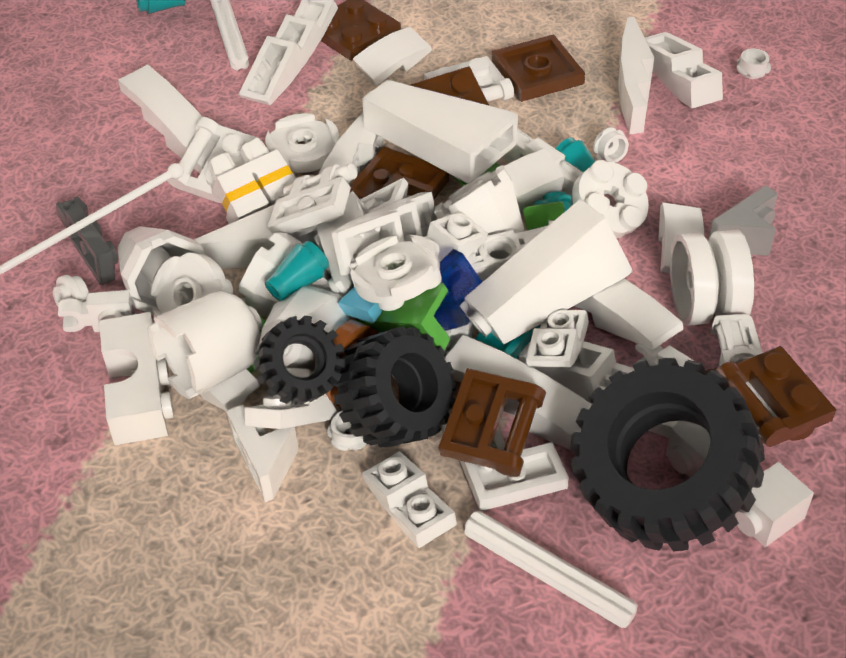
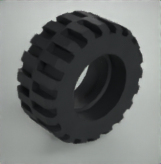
M660 358L659 365L650 366L648 361L644 360L634 363V371L623 375L621 370L608 377L611 384L607 388L602 390L600 387H597L589 396L593 404L589 410L582 408L575 421L581 428V432H574L571 436L570 449L577 456L572 459L571 465L574 476L580 482L579 489L585 499L609 527H613L621 537L632 543L639 540L648 549L660 551L663 543H668L673 551H684L689 549L688 541L698 539L702 546L716 541L712 532L722 526L729 533L739 524L735 517L738 510L750 511L756 501L752 488L761 487L764 477V471L760 465L765 460L764 446L759 437L760 432L743 396L736 387H730L726 377L716 370H710L706 373L702 363L692 360L685 361L683 367L678 365L675 358ZM686 421L702 426L707 430L710 436V447L707 457L699 470L683 483L666 489H646L634 485L628 478L627 464L631 450L638 439L651 428L666 422Z

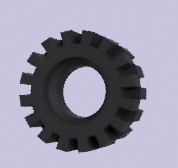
M304 315L300 320H297V316L289 317L284 322L281 321L261 339L262 343L257 346L255 354L259 356L254 361V369H260L261 375L257 379L260 385L266 382L270 387L266 392L271 397L278 394L281 396L279 401L287 404L290 401H294V405H302L307 401L312 402L333 389L332 386L339 382L342 374L338 372L345 367V359H339V354L344 352L342 343L335 345L333 339L338 335L334 330L327 333L324 330L327 323L322 320L314 324L311 322V316ZM302 344L312 351L315 357V369L310 376L301 378L288 372L283 362V354L287 346Z

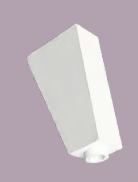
M386 80L362 98L365 129L466 183H470L517 145L518 114L512 111L391 80Z
M579 199L464 299L474 312L469 316V319L479 332L485 337L492 333L500 342L505 344L544 323L553 312L567 310L624 279L633 270L606 217Z

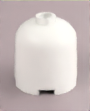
M219 291L206 295L155 317V322L148 325L149 341L156 360L166 359L174 373L173 376L168 378L169 383L180 395L187 399L202 394L249 368L258 357L255 351L261 338V318L253 307H248L240 298L228 292Z

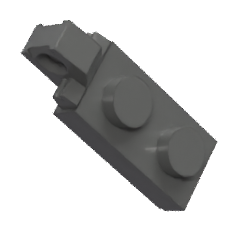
M78 196L65 202L56 203L57 215L66 228L89 216L87 205ZM97 221L69 236L71 242L100 285L115 280L114 264L118 263L117 252L111 241L105 242L102 238Z

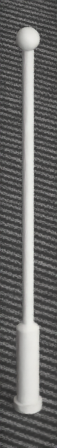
M178 163L171 164L167 172L0 265V275L171 178H181L184 173L183 167Z

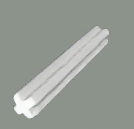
M210 0L231 68L236 71L241 68L247 69L249 66L248 54L230 1Z
M481 511L473 512L470 518H468L464 533L469 538L621 628H626L634 619L638 607L634 600Z

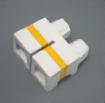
M259 138L253 139L241 147L239 152L246 163L239 167H236L228 153L220 154L210 160L208 167L215 182L212 193L215 197H219L227 212L226 219L229 224L274 205L277 199L284 197V187L293 184L296 179L278 149L269 152L268 148Z

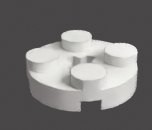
M294 114L275 123L276 129L271 134L269 131L267 132L265 142L269 152L278 149L295 175L321 169L324 161L339 140V131L336 125L326 118L325 124L321 121H316L314 114ZM305 141L306 144H298V142Z
M598 160L576 179L572 189V202L574 205L581 199L604 215L616 238H621L637 229L647 217L649 206L646 194L647 182L642 175L632 173L620 164ZM604 194L613 196L617 204L612 207L610 200L604 197Z
M410 235L412 242H399L397 236H391L378 240L364 248L355 258L357 267L355 270L351 268L350 272L357 294L368 302L378 303L379 308L384 311H392L400 308L406 300L438 286L442 279L440 262L434 244L427 238Z
M186 253L180 257L173 256L161 265L153 280L151 296H157L156 304L158 310H152L154 317H157L185 305L188 301V296L185 294L187 288L193 289L192 301L219 291L233 294L232 283L225 279L221 267L208 256L196 253Z

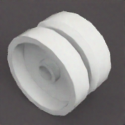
M740 230L715 231L711 234L709 240L702 233L676 235L672 242L670 253V279L673 301L683 325L709 324L714 314L715 316L750 315L754 300V273L750 249Z

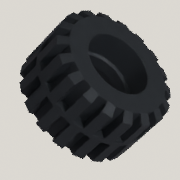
M404 327L394 328L357 340V343L350 345L344 351L346 356L339 358L345 359V367L340 370L342 376L339 382L334 384V386L338 387V394L334 395L335 405H341L343 412L339 415L343 423L350 422L351 427L349 431L355 437L363 436L364 443L369 445L378 444L379 447H391L428 439L430 436H435L441 431L440 426L447 424L450 416L448 410L453 408L456 400L452 397V391L456 390V380L451 379L450 372L453 371L451 362L446 363L444 359L446 352L441 345L436 347L433 345L434 338L429 334L421 335L420 329L413 327L408 329ZM391 373L398 384L399 402L392 390Z

